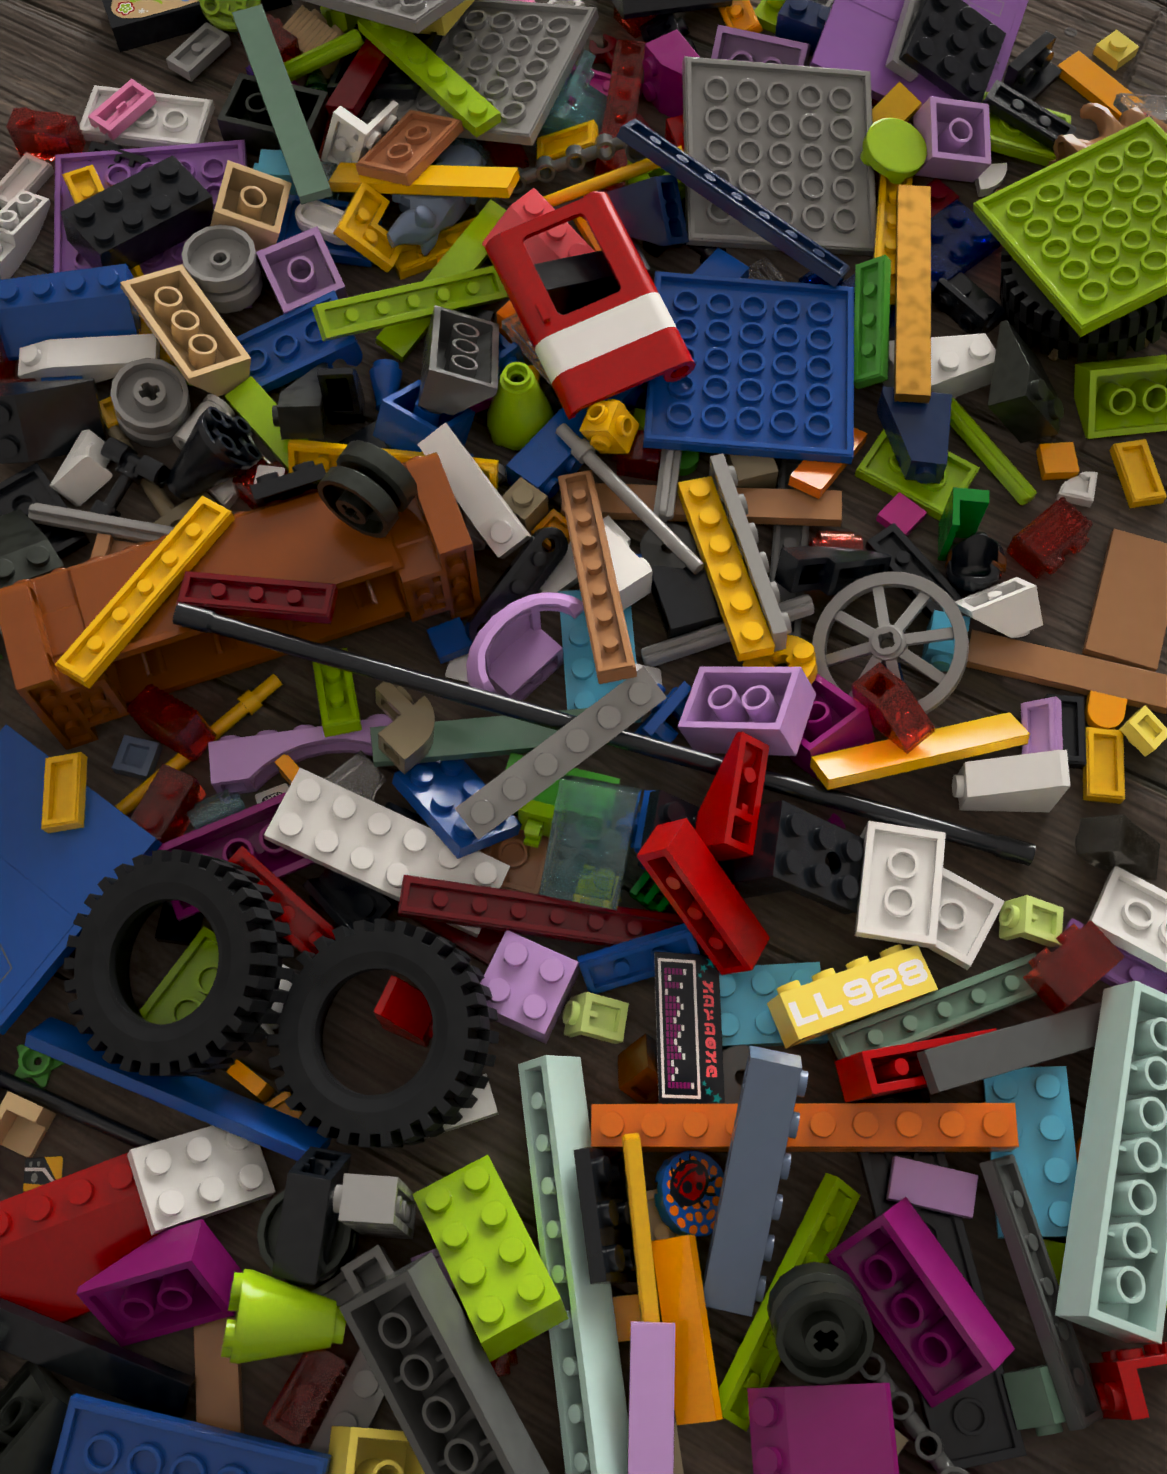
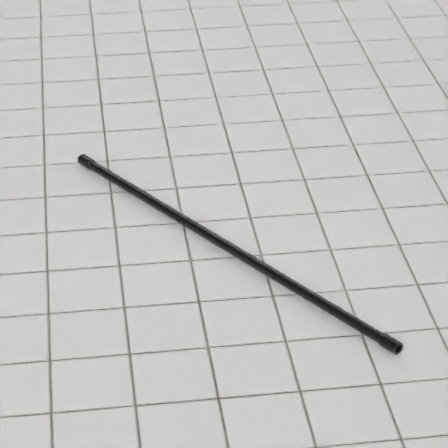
M178 602L174 611L173 624L203 633L218 634L558 731L577 717L222 616L212 610L184 602ZM627 730L622 731L606 743V745L715 776L724 759L723 757ZM766 770L763 789L881 823L945 832V841L991 853L998 858L1026 866L1032 863L1035 856V844L1004 835L990 834L839 790H827L825 786Z

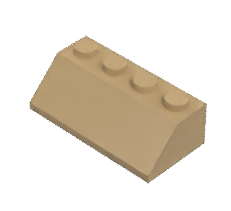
M183 264L120 282V287L189 384L213 395L221 396L229 393L249 378L251 357Z

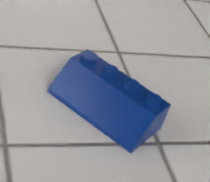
M127 264L0 280V336L9 361L19 360V350L21 347L49 339L139 334V329L141 332L139 313L120 287V282L134 278Z

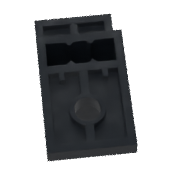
M662 790L650 792L641 848L657 825L687 818L695 829L700 807ZM784 800L761 805L753 856L716 861L742 898L790 890L840 913L850 914L856 913L864 839ZM826 857L829 860L830 868L827 864H825ZM638 861V866L644 868L641 862Z

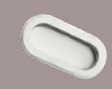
M318 200L303 205L300 203L297 206L295 217L297 225L302 231L318 226L325 241L336 245H346L344 241L333 234L345 211Z

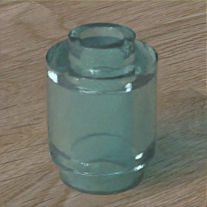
M227 788L194 803L195 808L188 810L187 814L194 830L240 812L246 809L240 794L238 792L231 794Z

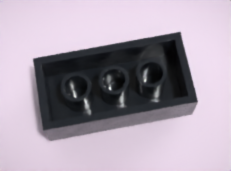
M172 155L61 211L67 240L92 268L127 264L128 268L132 269L187 240L195 232L209 227L214 208L212 195Z

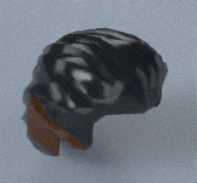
M985 532L972 534L948 551V560L945 563L947 580L961 593L975 594L998 583L1002 573L1006 572L1007 558L1001 545L988 537Z

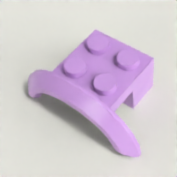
M544 592L528 595L516 600L493 615L478 632L469 649L466 663L469 685L523 701L563 664V648L541 629L540 611L563 612L575 619L584 611L583 602L576 597L563 593Z

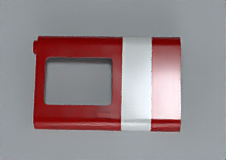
M592 191L582 199L493 236L487 242L485 250L569 420L574 418L584 408L662 375L666 382H674L686 377L694 370L696 364L607 193ZM582 217V219L587 221L621 289L615 294L568 314L561 315L557 312L523 243L530 237L575 218Z

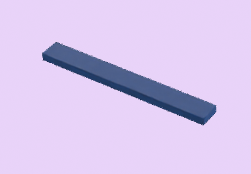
M49 1017L26 1034L25 1046L293 1160L298 1161L310 1146L327 1149L330 1145L331 1138H325L316 1133L318 1127L306 1126L297 1118L196 1076L139 1075V1072L119 1069L121 1064H110L102 1058L105 1051H93L87 1044L93 1034H80L77 1027L54 1017Z

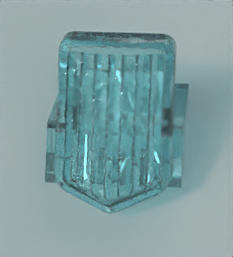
M586 49L572 68L541 129L557 132L594 119L598 125L599 133L611 105V100L589 85L595 73L591 70L596 56Z

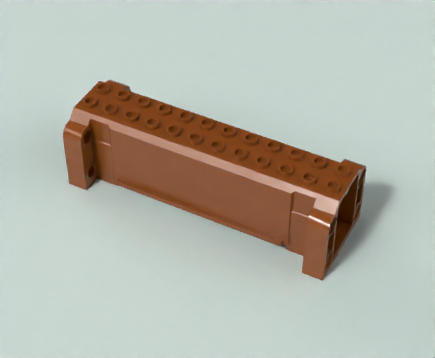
M437 452L425 456H416L401 463L411 473L417 483L418 493L404 512H398L399 519L386 537L375 538L351 528L325 505L319 496L318 489H310L301 495L289 499L275 500L266 506L233 514L235 520L191 570V572L336 584L338 596L331 624L222 615L321 644L404 617L406 612H409L412 622L445 611L449 612L451 620L460 617L462 621L468 619L481 603L473 543ZM168 534L160 537L158 540L142 545H131L122 551L107 556H96L84 563L68 568H57L49 574L33 579L19 580L13 585L0 588V627L16 691L66 750L99 740L95 726L129 715L126 703L131 702L132 705L288 654L218 634L203 633L173 624V615L182 585L181 581L90 689L60 672L55 663Z

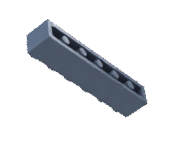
M751 1045L749 1047L702 1281L706 1307L752 1317L755 1301H763L766 1276L760 1275L763 1260L770 1262L772 1258L775 1236L769 1234L771 1220L779 1221L781 1215L783 1195L777 1194L779 1180L788 1179L791 1154L785 1153L788 1137L796 1138L800 1120V1113L794 1112L796 1097L805 1096L808 1082V1071L802 1070L801 1056Z

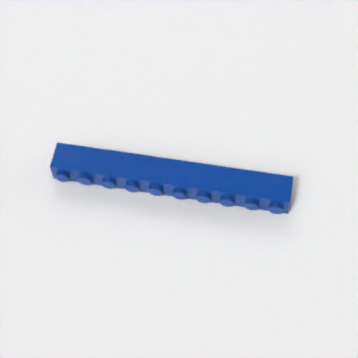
M718 247L693 274L748 279L750 267ZM647 382L607 399L621 401L626 406V409L630 411L633 407H639L646 399ZM562 407L506 465L508 484L512 486L522 477L546 494L548 498L555 496L560 489L558 476L576 473L582 466L571 454V448L556 434V429L561 424L566 423L581 439H587L579 430L588 407L579 411L570 420Z

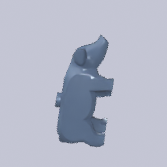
M449 145L438 156L435 163L436 165L484 167L486 161L472 147L467 145ZM392 194V201L399 203L400 212L403 213L400 214L387 233L390 246L394 248L404 244L420 245L422 254L426 257L436 245L438 234L443 230L453 227L469 205L476 203L477 197Z

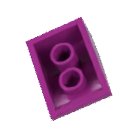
M677 29L646 43L644 60L642 62L644 69L643 95L648 102H652L660 113L668 117L683 115L682 62L684 56L700 57Z
M817 674L816 679L812 683L816 696L797 755L789 757L796 765L817 781H820L810 768L811 756L869 744L875 740L868 708Z
M200 1219L162 1231L80 1285L76 1294L118 1344L123 1347L233 1316L235 1311H228L234 1272L243 1273V1271L204 1220Z
M890 1383L747 1388L753 1474H899Z

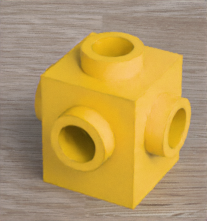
M607 399V401H600L588 407L579 431L600 454H629L640 424L621 401Z

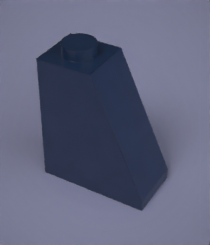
M654 176L606 192L630 237L663 247L689 242L678 181L674 176Z
M882 387L877 404V414L905 479L915 480L922 484H940L947 466L952 394L931 392L929 403L894 401V387Z

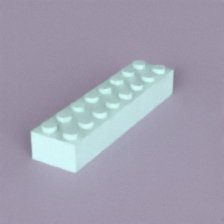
M1132 981L1103 990L1055 1316L1126 1343L1162 1344L1167 1305V994L1138 981Z

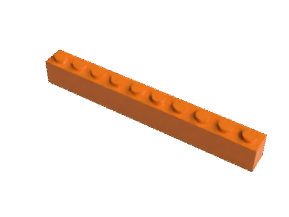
M795 1103L794 1112L800 1113L797 1136L795 1139L788 1137L785 1152H1012L1019 1147L1015 1103ZM591 1104V1147L612 1152H623L622 1137H624V1134L639 1133L642 1152H729L738 1104Z

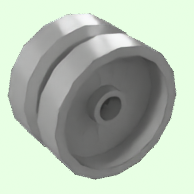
M214 225L195 232L185 242L181 254L183 265L218 313L241 311L252 305L260 296L263 287L262 274L254 242L245 231L235 226Z
M143 358L131 361L122 367L112 381L110 395L119 427L130 440L141 446L158 448L173 444V436L192 414L187 383L179 370L164 360Z

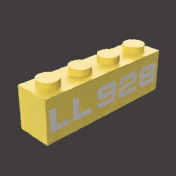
M898 944L880 952L881 958L870 961L868 956H864L847 963V970L835 973L834 968H829L811 977L813 982L801 986L799 980H795L776 989L778 995L770 1000L767 1006L785 1049L826 1035L938 990L919 946L916 945L904 950L902 945Z

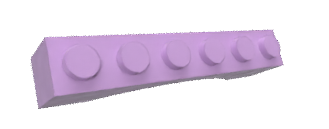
M375 714L368 717L367 720H361L362 730L325 737L322 726L315 727L313 725H299L293 730L282 732L263 730L254 736L247 737L237 735L221 737L219 741L208 742L211 785L219 797L256 792L270 778L279 773L274 761L283 754H288L295 763L307 758L331 753H356L373 756L370 727L388 726L393 721L385 714Z

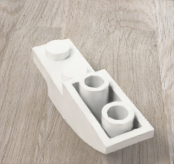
M21 190L0 210V280L10 279L31 250L50 208L49 198Z

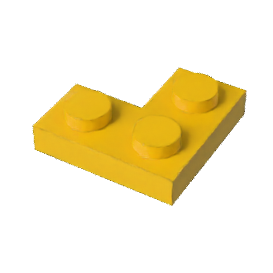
M363 181L354 193L333 234L388 273L393 268L404 245H398L394 248L390 246L387 239L388 231L378 224L390 201Z

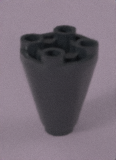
M208 407L199 416L169 473L167 486L176 497L187 500L256 465L262 459V454L249 435L251 432L249 424L239 416L232 418L215 407Z

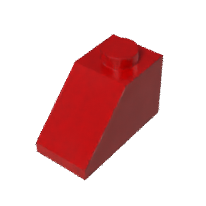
M391 975L373 1013L384 1030L427 1047L430 1039L433 1037V1019L429 1004L421 991L400 978Z

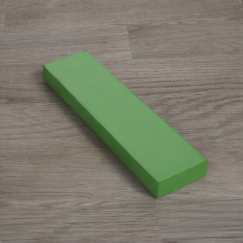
M886 255L856 265L854 386L857 389L888 381L891 260Z

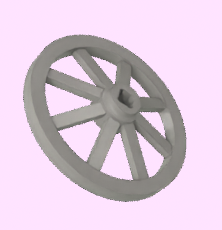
M906 572L876 573L847 585L831 599L823 610L816 624L812 641L816 654L817 674L836 687L838 685L832 678L829 670L830 666L872 654V657L849 693V696L858 702L882 664L886 665L895 708H877L862 704L868 708L871 722L883 724L914 720L940 706L959 684L964 674L969 654L967 628L961 611L954 600L934 582ZM884 588H905L919 592L918 596L896 623L890 625ZM873 591L879 626L876 629L843 612L851 602ZM930 599L941 607L952 625L949 628L904 634L905 630ZM835 621L869 639V642L827 654L828 637ZM885 639L894 640V646L885 647L884 649L881 647ZM955 639L954 655L947 674H944L908 650V646ZM901 660L939 684L927 696L909 705L906 704L898 662Z

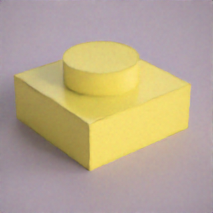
M1115 30L1096 44L1093 55L1116 71L1136 56L1139 46L1121 32Z
M1146 705L1135 712L1119 729L1127 737L1128 741L1145 757L1156 750L1167 738V728Z

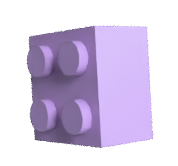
M930 96L914 114L913 126L923 136L927 146L926 160L915 176L974 182L991 165L989 104Z
M318 226L256 252L283 314L335 290L339 299L348 297L345 285Z
M506 930L484 974L485 978L480 983L490 988L493 997L486 1001L487 1006L497 1009V1022L546 1044L578 977L579 962Z

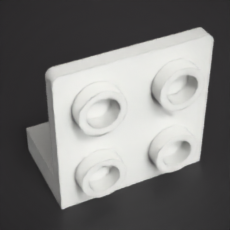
M393 100L368 125L342 106H339L333 112L320 160L335 170L340 162L357 163L398 122L396 113L399 103Z

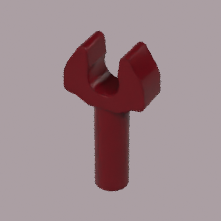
M603 34L604 48H599L593 40H590L589 58L593 64L605 62L615 76L629 80L631 77L630 73L616 57V54L619 53V42L614 37Z

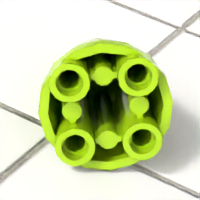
M512 362L504 368L500 375L497 393L493 396L487 412V427L493 443L512 450H521L554 415L532 370L525 363Z
M244 1269L243 1273L234 1272L228 1311H236V1318L227 1319L221 1357L230 1358L229 1363L240 1364L330 1348L332 1343H343L346 1320L339 1309L340 1306H337V1301L258 1271Z

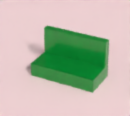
M953 487L938 524V560L945 561L955 537L968 538L977 532L989 505V490Z

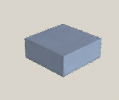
M124 735L112 765V770L116 774L146 780L154 773L163 748L159 742Z

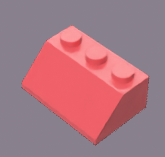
M533 188L510 205L484 239L482 245L486 247L487 242L493 236L555 209ZM567 222L530 237L523 243L533 264L595 252Z

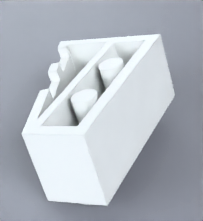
M985 333L931 337V392L952 394V398L991 384L996 349ZM895 340L889 341L888 381L883 382L887 387H894Z

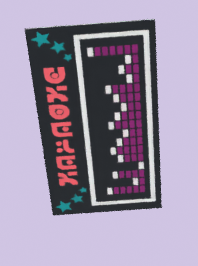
M654 951L659 1104H725L719 971L707 955Z

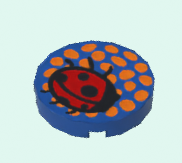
M700 1151L679 1152L667 1158L657 1171L655 1183L658 1182V1193L654 1194L655 1206L662 1221L672 1232L678 1235L702 1237L708 1236L713 1232L724 1173L710 1156Z

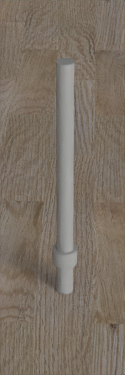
M566 423L561 424L556 429V434L571 448V454L581 464L585 463L694 574L699 573L703 569L705 564L595 454L596 449L590 445L587 439H581Z

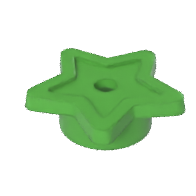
M20 1044L17 1046L19 1067L14 1075L22 1079L33 1078L40 1087H46L51 1071L65 1063ZM38 1058L42 1059L40 1065L35 1064V1061Z

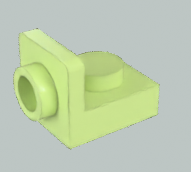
M1029 895L1005 901L999 913V938L1007 941L1022 937L1048 947L1062 945L1064 908Z
M590 992L572 996L563 1011L564 1035L569 1037L583 1035L613 1044L622 1043L629 1003Z

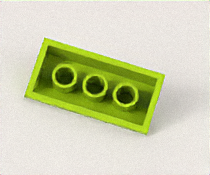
M1167 355L1075 364L1074 399L1085 438L1093 439L1167 431Z

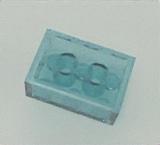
M569 774L560 778L540 886V895L617 910L622 898L642 789Z

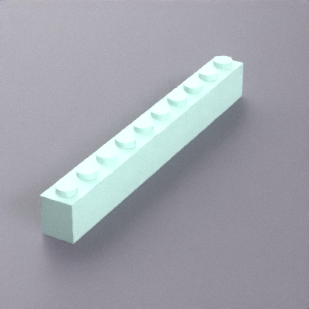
M544 1055L518 1064L540 1257L562 1299L569 1318L549 1329L565 1473L627 1474L628 1412L611 1284H590L574 1150L591 1147V1132L581 1057Z

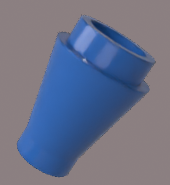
M391 359L376 360L369 370L377 411L380 410L383 399L399 391L403 372L399 369V363Z

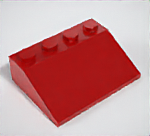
M128 1153L0 1201V1298L61 1323L91 1312L77 1296L78 1287L156 1236H151L128 1160Z

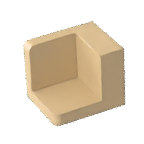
M8 1091L0 1104V1145L25 1157L32 1158L54 1120L56 1113Z

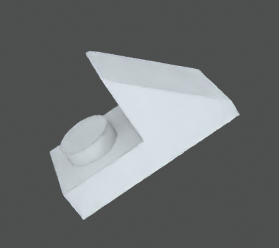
M90 429L81 431L50 484L51 488L76 507L81 506L113 476L106 469L109 460L101 455V449L105 442Z

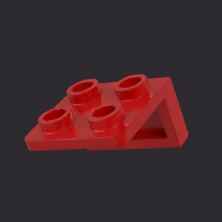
M1167 1342L1143 1345V1349L1142 1347L1124 1348L1101 1352L1103 1361L1089 1363L1094 1381L1093 1386L1103 1412V1419L1138 1420L1150 1418L1137 1369L1167 1364Z

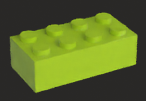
M489 1155L412 1194L490 1362L569 1319L562 1299Z

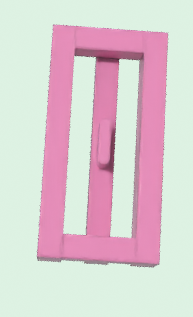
M131 79L94 110L88 118L91 126L94 128L99 127L100 132L103 134L108 133L109 138L114 140L155 105L157 101L153 92Z

